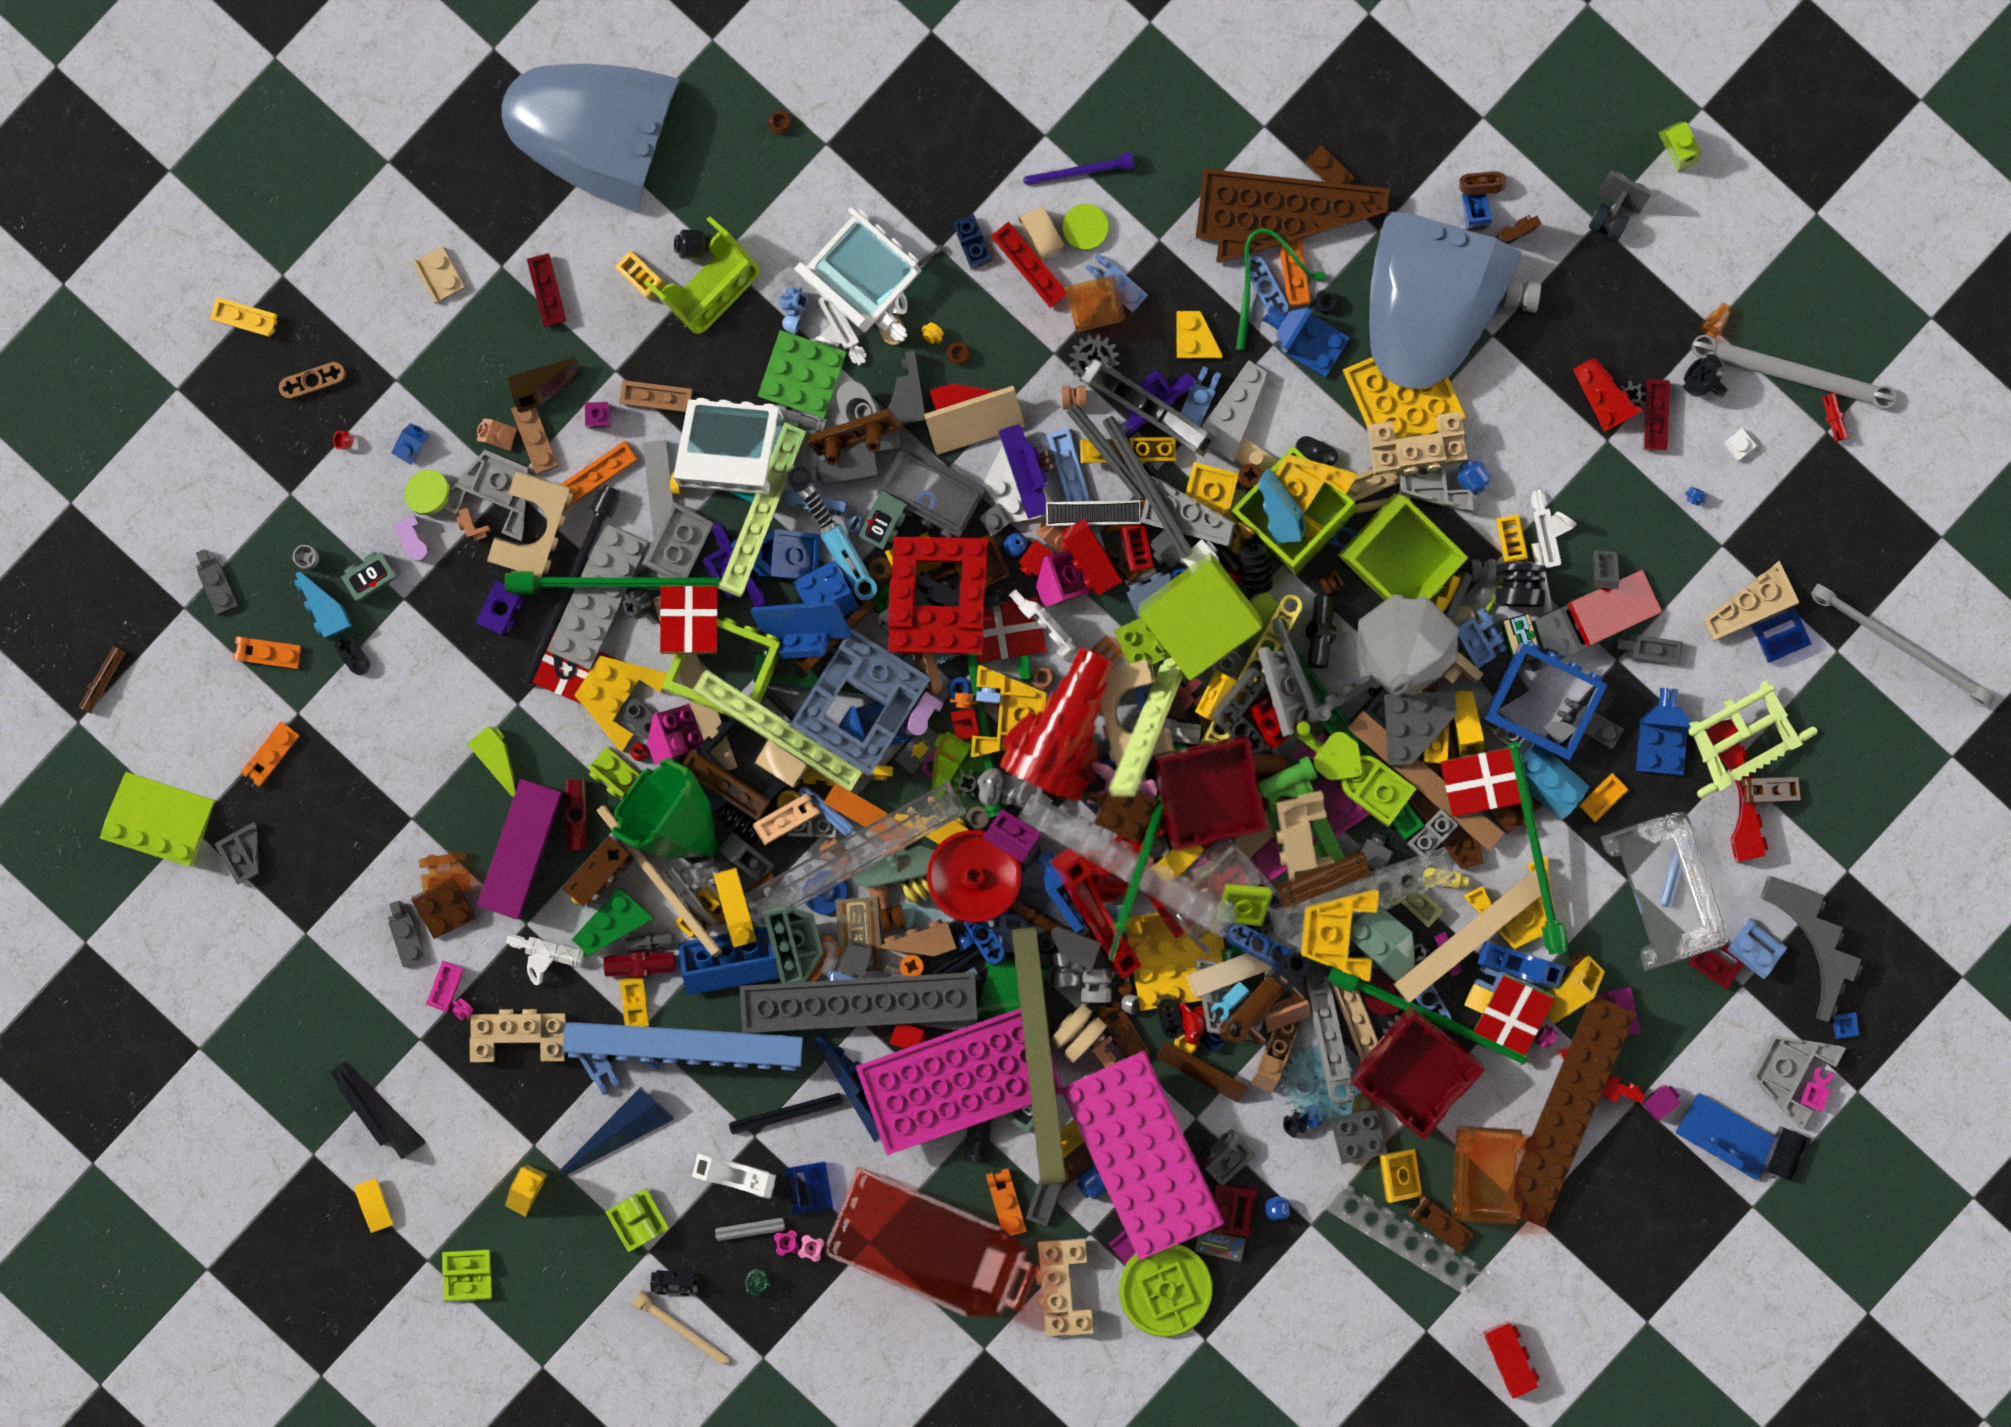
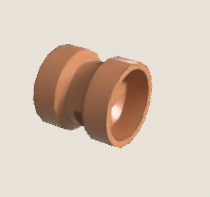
M1079 385L1076 388L1062 386L1063 410L1069 409L1074 404H1078L1081 409H1086L1085 385Z

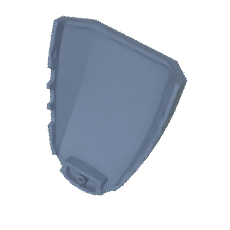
M560 64L536 67L521 74L507 89L502 103L503 125L511 141L521 151L554 175L559 176L571 185L582 189L594 197L638 214L645 180L670 102L677 86L680 84V79L651 71L614 65Z
M1387 212L1375 256L1369 314L1370 348L1380 373L1395 385L1416 390L1430 388L1435 383L1447 379L1466 358L1472 346L1481 337L1488 322L1493 318L1494 312L1500 301H1502L1521 257V251L1496 238L1408 212Z

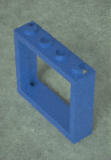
M1530 641L1527 644L1520 642L1483 719L1570 761L1607 684L1602 682L1603 677L1593 672H1590L1589 675L1581 672L1583 667L1571 661L1568 665L1560 662L1562 657L1549 651L1546 655L1539 651L1540 646ZM1526 653L1596 687L1566 748L1497 715Z

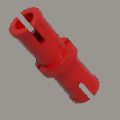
M1832 393L1821 398L1828 416L1826 421L1830 423L1834 442L1848 439L1849 435L1843 420L1845 415L1841 413L1837 395Z

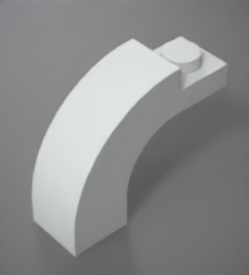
M703 1154L697 1155L692 1174L693 1177L707 1182L738 1188L765 1198L771 1197L776 1175L762 1169Z

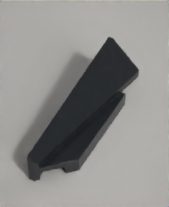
M343 1062L330 1072L343 1096L380 1146L389 1141L401 1160H403L425 1144V1140L347 1062Z

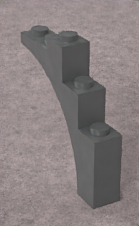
M1096 359L1086 367L1082 377L1085 382L1133 410L1195 453L1204 457L1217 438L1112 367Z
M1767 876L1760 898L1788 914L1804 931L1810 941L1819 964L1821 977V997L1816 1019L1829 1022V1019H1833L1837 1012L1838 1006L1835 1005L1837 997H1841L1845 990L1846 984L1843 983L1844 979L1854 981V978L1859 977L1862 970V965H1860L1861 959L1835 950L1836 946H1840L1844 933L1841 931L1843 927L1816 918L1817 914H1822L1825 907L1824 895L1779 878Z

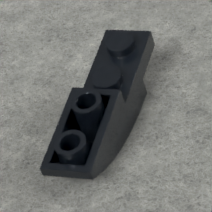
M925 572L916 573V587L928 592L926 596L928 603L935 606L959 607L960 582L956 589L953 590L954 586L945 581L938 583L933 581V577ZM987 592L984 595L983 613L1001 611L1003 604L999 600L1000 597L994 593Z

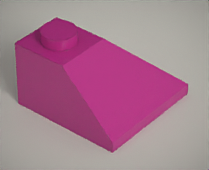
M1064 551L1046 556L1043 559L1036 588L1044 608L1094 592L1093 589L1090 591L1083 580L1086 577L1084 572H1078L1072 562L1074 556L1071 552L1067 554Z

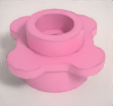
M809 1235L803 1236L801 1239L802 1247L798 1250V1255L801 1258L808 1257L812 1261H818L821 1258V1248L824 1246L823 1240L812 1239ZM810 1246H813L812 1251L809 1250Z

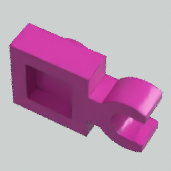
M1817 1067L1813 1073L1815 1081L1814 1083L1807 1081L1799 1103L1823 1112L1831 1091L1825 1088V1085L1832 1080L1833 1073L1828 1072L1827 1077L1821 1079L1819 1076L1821 1068Z

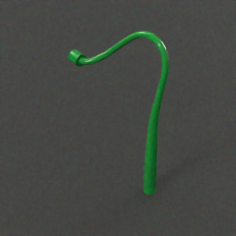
M1260 228L1252 232L1245 244V284L1236 349L1245 350L1251 293L1249 248L1252 239L1257 234L1266 233L1275 237L1307 276L1314 278L1315 281H1324L1325 272H1310L1284 239L1274 231L1266 228Z

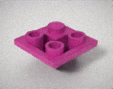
M690 703L653 715L647 744L655 765L660 764V761L664 758L673 760L689 754L692 749L696 751L702 749L700 745L703 743V739Z

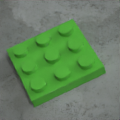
M780 330L758 397L825 419L847 353Z

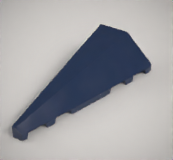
M823 1033L815 1039L816 1045L874 1143L881 1140L856 1066L860 1065L857 1060L854 1062L843 1054L845 1050L840 1046L836 1048L826 1040L827 1035Z
M639 1087L559 1171L566 1176L672 1121L674 1117L644 1088Z

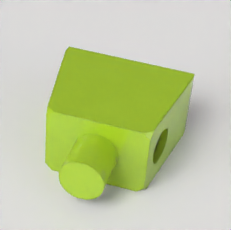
M1678 122L1658 132L1677 172L1699 162L1701 150L1687 122Z

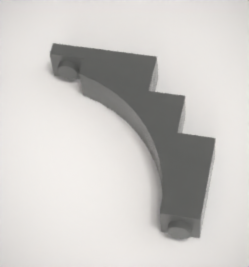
M915 351L905 352L906 358L902 359L904 372H909V375L896 378L895 390L888 407L900 420L901 426L926 422ZM899 430L881 435V449L877 452L869 451L866 448V441H863L852 449L840 454V462L837 465H828L825 460H820L819 467H815L817 481L822 480V485L826 486L878 477L875 454L901 450Z

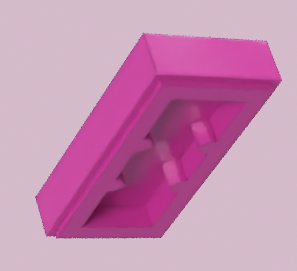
M442 960L426 1005L448 1013L465 968Z

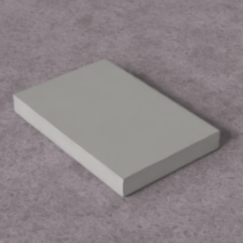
M672 502L641 565L666 578H688L712 530L714 522Z

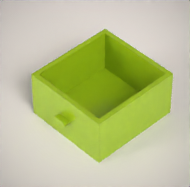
M1293 446L1271 470L1275 474L1287 454L1303 459L1307 458ZM1259 482L1231 510L1236 520L1248 525L1254 531V537L1261 544L1266 545L1269 551L1295 575L1304 568L1357 512L1355 502L1351 498L1324 482L1304 513L1324 526L1320 533L1310 543L1306 541L1305 535L1301 541L1274 543L1273 536L1269 534L1268 530L1269 518L1268 514L1264 512L1263 492L1259 490Z
M1395 493L1337 555L1384 601L1394 594L1402 595L1404 599L1417 600L1418 597H1427L1430 600L1432 596H1436L1443 588V584L1468 558L1406 497Z
M1209 552L1139 604L1138 614L1157 638L1155 643L1162 652L1166 650L1189 681L1262 629L1261 616L1212 552Z

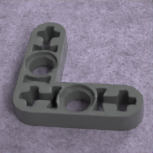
M1250 668L1245 671L1215 708L1213 720L1231 738L1244 735L1254 739V745L1252 746L1251 742L1250 745L1252 753L1257 754L1264 747V738L1241 715L1264 688L1266 677L1264 672L1256 668ZM1243 692V700L1240 703H1236L1237 694ZM1224 713L1232 719L1230 722L1224 719ZM1243 724L1242 732L1235 735L1236 726Z

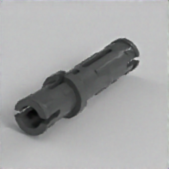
M675 865L668 867L662 874L675 889L674 893L684 900L705 929L713 925L717 919L693 891L689 880L684 879Z

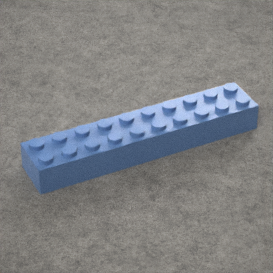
M575 1022L565 1023L564 1052H569L568 1057H583V1053H591L592 1058L606 1059L607 1055H616L617 1060H630L631 1056H640L639 1061L654 1062V1057L663 1058V1062L677 1063L678 1059H687V1064H701V1060L711 1061L710 1065L725 1066V1062H734V1067H748V1063H757L758 1068L772 1069V1064L781 1065L783 1070H795L796 1066H801L802 1036Z

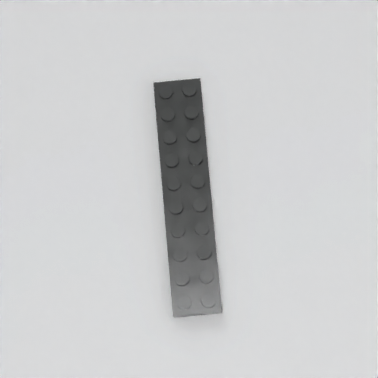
M975 972L740 986L742 1033L978 1019Z

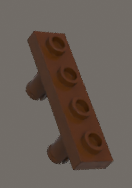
M888 408L808 435L807 443L818 456L826 454L825 462L828 465L834 466L840 462L839 455L842 448L866 441V448L869 451H879L881 449V435L899 430L901 422Z

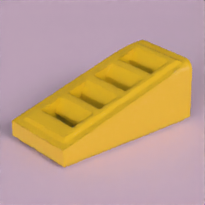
M631 250L615 266L649 301H652L656 295L644 284L646 280L659 291L666 286ZM634 260L636 263L626 272L625 269ZM640 267H642L643 269L634 278H632L633 274ZM647 274H649V277L641 285H639L638 283Z
M1519 514L1496 518L1504 564L1510 561H1528ZM1516 524V528L1503 530L1502 526ZM1518 534V537L1507 539L1504 537L1506 535ZM1516 543H1519V545H1520V546L1511 547V548H1507V546H1506V545L1516 544ZM1520 552H1521L1520 555L1508 556L1509 554H1515V553H1520Z
M708 886L702 888L697 894L712 914L721 905L719 895ZM703 897H705L713 905L709 904ZM679 916L674 924L690 938H693L695 934L682 917Z

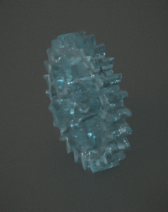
M1315 1045L1312 1052L1306 1046L1304 1054L1297 1050L1295 1053L1296 1058L1289 1057L1288 1061L1290 1064H1285L1284 1070L1286 1072H1282L1280 1078L1286 1080L1279 1084V1087L1286 1088L1281 1096L1289 1097L1285 1104L1293 1103L1292 1112L1298 1109L1301 1110V1118L1307 1113L1309 1121L1313 1119L1314 1115L1317 1116L1319 1122L1322 1121L1323 1115L1326 1116L1328 1121L1331 1120L1332 1113L1338 1117L1341 1114L1340 1109L1345 1111L1348 1106L1347 1104L1337 1105L1330 1100L1325 1076L1321 1080L1312 1101H1308V1097L1323 1069L1318 1046ZM1312 1063L1316 1065L1318 1071L1311 1072L1307 1068V1064ZM1297 1084H1304L1308 1092L1299 1091ZM1343 1087L1335 1088L1334 1091L1338 1098L1342 1099L1347 1096V1091ZM1318 1095H1325L1329 1102H1320Z

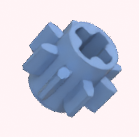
M785 288L786 293L780 296V307L786 311V315H802V310L808 306L807 295L802 292V288Z

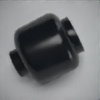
M682 229L678 235H675L674 253H678L680 259L700 260L704 253H708L709 239H705L702 231Z

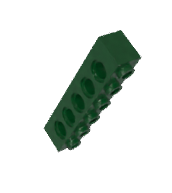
M762 650L761 655L756 654L754 683H756L769 651ZM780 657L778 662L784 663L785 672L782 675H775L773 673L768 685L813 689L820 678V669L827 667L830 661H822L821 659L809 671L807 676L801 678L796 675V668L799 665L792 658L782 659ZM846 681L839 691L865 694Z

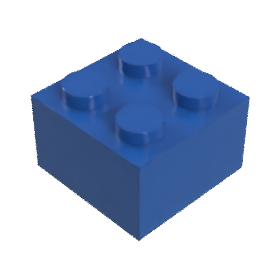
M834 560L793 581L804 604L836 602L843 616L859 608Z

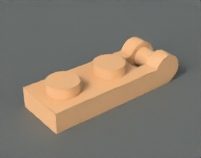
M809 793L804 794L753 824L754 829L765 845L805 822L814 819L821 813L817 807L813 806ZM803 806L806 813L802 814L799 807Z

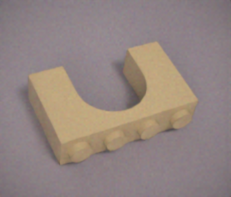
M516 470L509 494L539 505L547 517V529L538 541L528 545H520L494 537L487 561L517 571H534V576L542 577L543 573L547 574L551 564V560L547 559L549 552L555 551L558 538L554 536L557 528L562 529L566 517L561 514L564 506L569 507L573 495L568 493L570 487Z
M1149 659L1113 668L1110 670L1105 681L1108 683V686L1101 699L1099 715L1104 717L1105 725H1103V732L1105 738L1110 740L1111 748H1109V755L1111 761L1116 763V766L1120 764L1132 736V733L1128 732L1120 724L1117 716V706L1119 700L1127 691L1156 683L1152 663ZM1169 728L1161 729L1150 757L1174 751Z

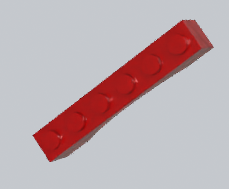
M1732 719L1721 721L1705 730L1713 746L1739 732ZM1740 742L1717 754L1730 771L1745 763L1744 759H1747L1745 746H1741ZM1749 772L1748 777L1742 776V780L1752 779L1751 772ZM1735 780L1739 797V814L1730 842L1735 862H1741L1766 856L1765 851L1768 850L1766 838L1762 837L1760 832L1763 823L1760 814H1756L1754 806L1758 803L1744 804V787H1742L1741 781Z
M1068 848L1051 860L1054 869L1094 940L1101 943L1099 949L1112 971L1124 979L1142 966L1123 935L1121 936L1114 961L1109 960L1116 935V930L1113 927L1115 923L1104 907L1095 889L1091 873L1082 857Z

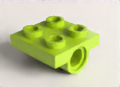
M1141 617L1113 630L1128 664L1146 659L1151 660V663L1155 664L1170 657L1169 653L1159 651L1160 648L1155 643L1157 638Z
M647 1187L605 1211L628 1252L670 1229Z

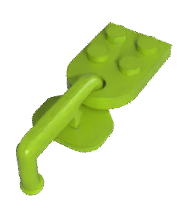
M1300 722L1293 728V735L1317 753L1313 761L1316 771L1328 780H1340L1341 787L1347 797L1387 827L1417 789L1378 759L1371 756H1360L1357 742L1345 733L1336 732L1323 744L1309 733L1310 726L1307 722Z

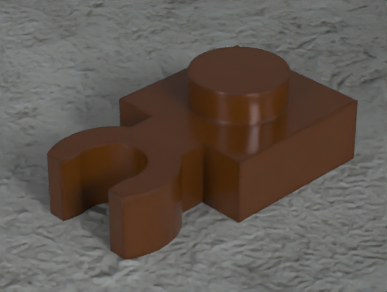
M1118 541L1117 546L1120 548V552L1113 553L1112 550L1108 549V556L1113 560L1119 561L1115 565L1116 569L1132 584L1147 570L1131 572L1122 542ZM1142 560L1135 561V565L1145 564Z

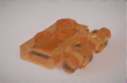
M455 850L449 851L445 855L435 856V854L427 855V858L419 859L420 868L429 867L430 874L421 875L423 891L451 877H454L462 892L472 891L468 867L458 868V862L467 860L466 852L456 853ZM450 863L451 870L438 872L437 865Z

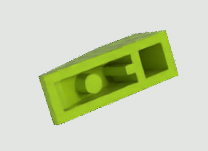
M487 726L467 745L514 798L517 787L507 746L503 741L505 736L497 727L493 729L491 726Z

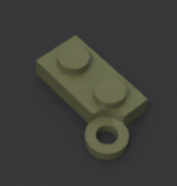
M1408 879L1400 889L1398 887L1388 888L1384 895L1388 904H1403L1427 928L1444 912L1411 879ZM1393 891L1398 893V898L1394 901L1389 897Z

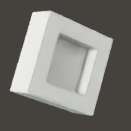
M1743 428L1723 442L1724 446L1737 461L1756 447V444Z

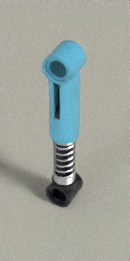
M802 465L792 466L787 472V481L795 492L799 494L800 498L805 500V506L809 507V512H812V517H815V522H818V528H821L820 531L822 532L820 536L853 590V593L861 600L873 598L877 592L876 583L841 524H837L836 521L832 520L833 515H829V510L825 508L826 504H823V499L819 498L820 493H816L810 471ZM796 471H803L805 473L803 482L795 483L793 481V474ZM846 558H850L860 576L855 577L845 560ZM864 581L870 583V590L865 594L860 593L858 590L859 584Z

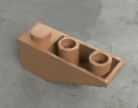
M942 919L928 923L929 928L922 931L919 927L906 931L907 936L898 939L897 935L885 938V944L881 945L882 949L936 956L957 947L948 922L943 923Z
M1295 1022L1271 1032L1251 1080V1085L1270 1093L1273 1092L1279 1082L1301 1023Z

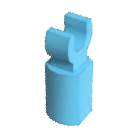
M1238 982L1222 998L1223 1002L1216 1003L1210 1011L1214 1012L1217 1008H1221L1223 1015L1219 1020L1223 1021L1228 1017L1229 1009L1234 1010L1250 994L1249 990L1242 983Z

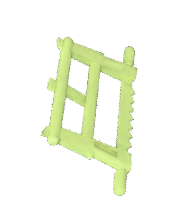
M1767 680L1762 682L1759 690L1734 703L1732 698L1723 702L1725 709L1700 723L1697 721L1689 723L1691 726L1689 734L1694 736L1703 762L1707 763L1714 783H1710L1700 789L1697 793L1698 797L1705 798L1715 792L1716 789L1719 792L1731 785L1732 781H1741L1742 776L1748 777L1749 772L1755 773L1756 768L1762 769L1763 764L1770 765V760L1777 761L1778 756L1784 757L1785 751L1803 745L1802 741L1804 742L1815 736L1818 732L1817 728L1810 727L1797 735L1787 719L1788 714L1774 694L1775 686L1768 684ZM1763 698L1770 714L1747 727L1739 711ZM1730 717L1739 732L1713 746L1705 730ZM1775 723L1784 742L1726 773L1717 754Z

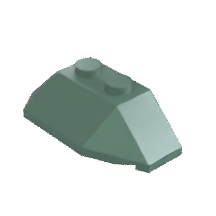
M1377 905V912L1352 911L1349 943L1366 958H1371L1372 963L1395 982L1415 967L1413 934L1409 929L1380 905Z
M789 906L763 910L781 983L806 982L809 974L823 955L814 914Z

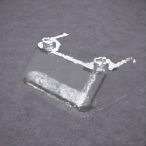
M1225 837L1213 844L1177 879L1167 886L1160 895V901L1187 935L1208 955L1211 951L1200 939L1210 926V921L1205 914L1221 901L1226 884L1257 887L1263 882L1274 894L1278 891L1231 838Z

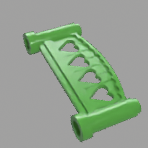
M1308 756L1300 759L1299 764L1268 777L1256 785L1261 798L1265 797L1267 800L1268 815L1276 841V830H1280L1276 806L1278 798L1280 796L1298 797V795L1314 792L1309 781L1317 778V774ZM1327 818L1308 821L1312 837H1317L1313 843L1315 856H1332L1334 862L1344 859L1343 852ZM1278 844L1281 851L1283 852L1282 844Z

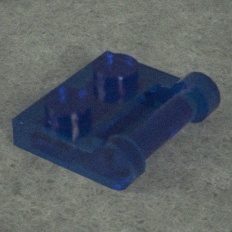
M1795 607L1787 609V612L1760 624L1757 622L1751 625V629L1767 663L1812 645ZM1792 620L1794 627L1765 638L1763 632Z
M826 1161L784 1168L785 1175L788 1176L792 1198V1215L834 1208ZM797 1173L804 1174L808 1205H802Z

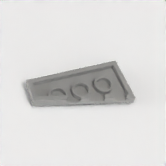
M1249 360L1202 426V428L1217 437L1210 448L1235 463L1237 452L1245 437L1244 434L1252 420L1253 411L1259 402L1269 376L1268 372Z
M1154 476L1150 478L1182 534L1226 546L1231 545L1236 522ZM1146 498L1141 522L1164 528Z

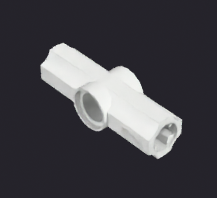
M1131 717L1130 733H1133L1139 717ZM1165 719L1162 729L1169 728L1172 743L1199 744L1201 725Z

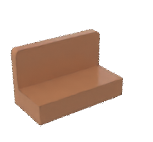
M1293 997L1274 1003L1268 1015L1264 1016L1263 1023L1267 1032L1269 1033L1312 1017L1310 1004L1306 999L1298 1003Z

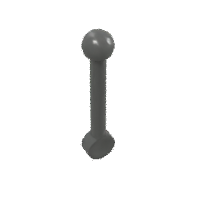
M939 245L931 253H929L927 256L921 259L917 263V265L920 267L933 256L941 252L944 249V247L942 245ZM911 268L903 270L904 277L911 271Z

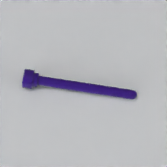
M1132 152L1122 153L1123 156H1118V159L1025 176L1023 183L1031 185L1117 168L1126 172L1135 170Z

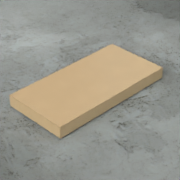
M1014 386L924 414L936 455L998 436L999 430L1017 424L1026 427Z

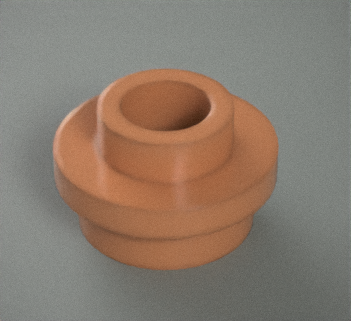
M1046 666L1037 667L1031 674V682L1038 689H1048L1054 682V674ZM1042 673L1047 676L1045 682L1038 680V676Z

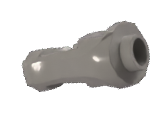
M997 768L986 770L977 780L980 789L979 800L983 804L989 806L996 805L1001 794L1003 796L1001 798L1002 804H1011L1022 809L1023 815L1027 818L1033 819L1038 816L1048 801L1046 790L1015 775H1006Z

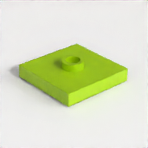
M1226 884L1216 913V922L1262 926L1273 895L1272 888Z

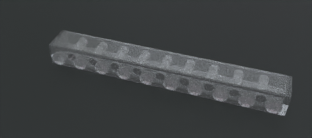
M947 781L745 894L749 909L762 926L766 925L763 910L781 906L796 908L966 814L967 812L960 796L951 783Z
M1042 793L1039 796L1031 795L1018 817L1022 822L1130 884L1139 857L1138 854L1131 851L1133 846L1122 840L1120 843H1117L1111 839L1113 835L1102 828L1099 832L1091 828L1093 823L1083 817H1080L1079 820L1071 816L1072 811L1062 805L1059 808L1051 804L1052 799ZM1149 856L1138 889L1219 937L1224 938L1238 915L1233 910L1235 906L1224 899L1222 902L1213 898L1215 894L1203 887L1201 891L1193 887V881L1185 876L1179 879L1172 875L1174 870L1164 864H1161L1160 867L1153 864V858Z

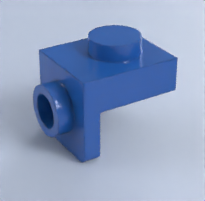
M410 423L402 430L391 453L411 465L414 463L423 443L428 440L430 435L422 427Z

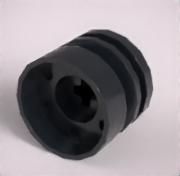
M1510 561L1505 564H1497L1496 571L1507 572L1506 576H1496V581L1506 583V587L1495 590V605L1511 607L1544 606L1545 590L1534 588V584L1545 582V577L1535 576V573L1545 572L1546 566L1528 561Z

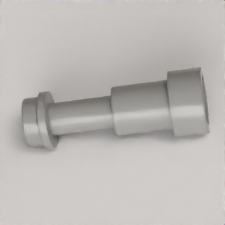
M777 404V407H779L784 416L783 420H777V424L781 425L786 422L796 427L801 425L816 429L815 433L824 430L826 420H823L821 417L819 421L801 416V413L788 410L785 406Z

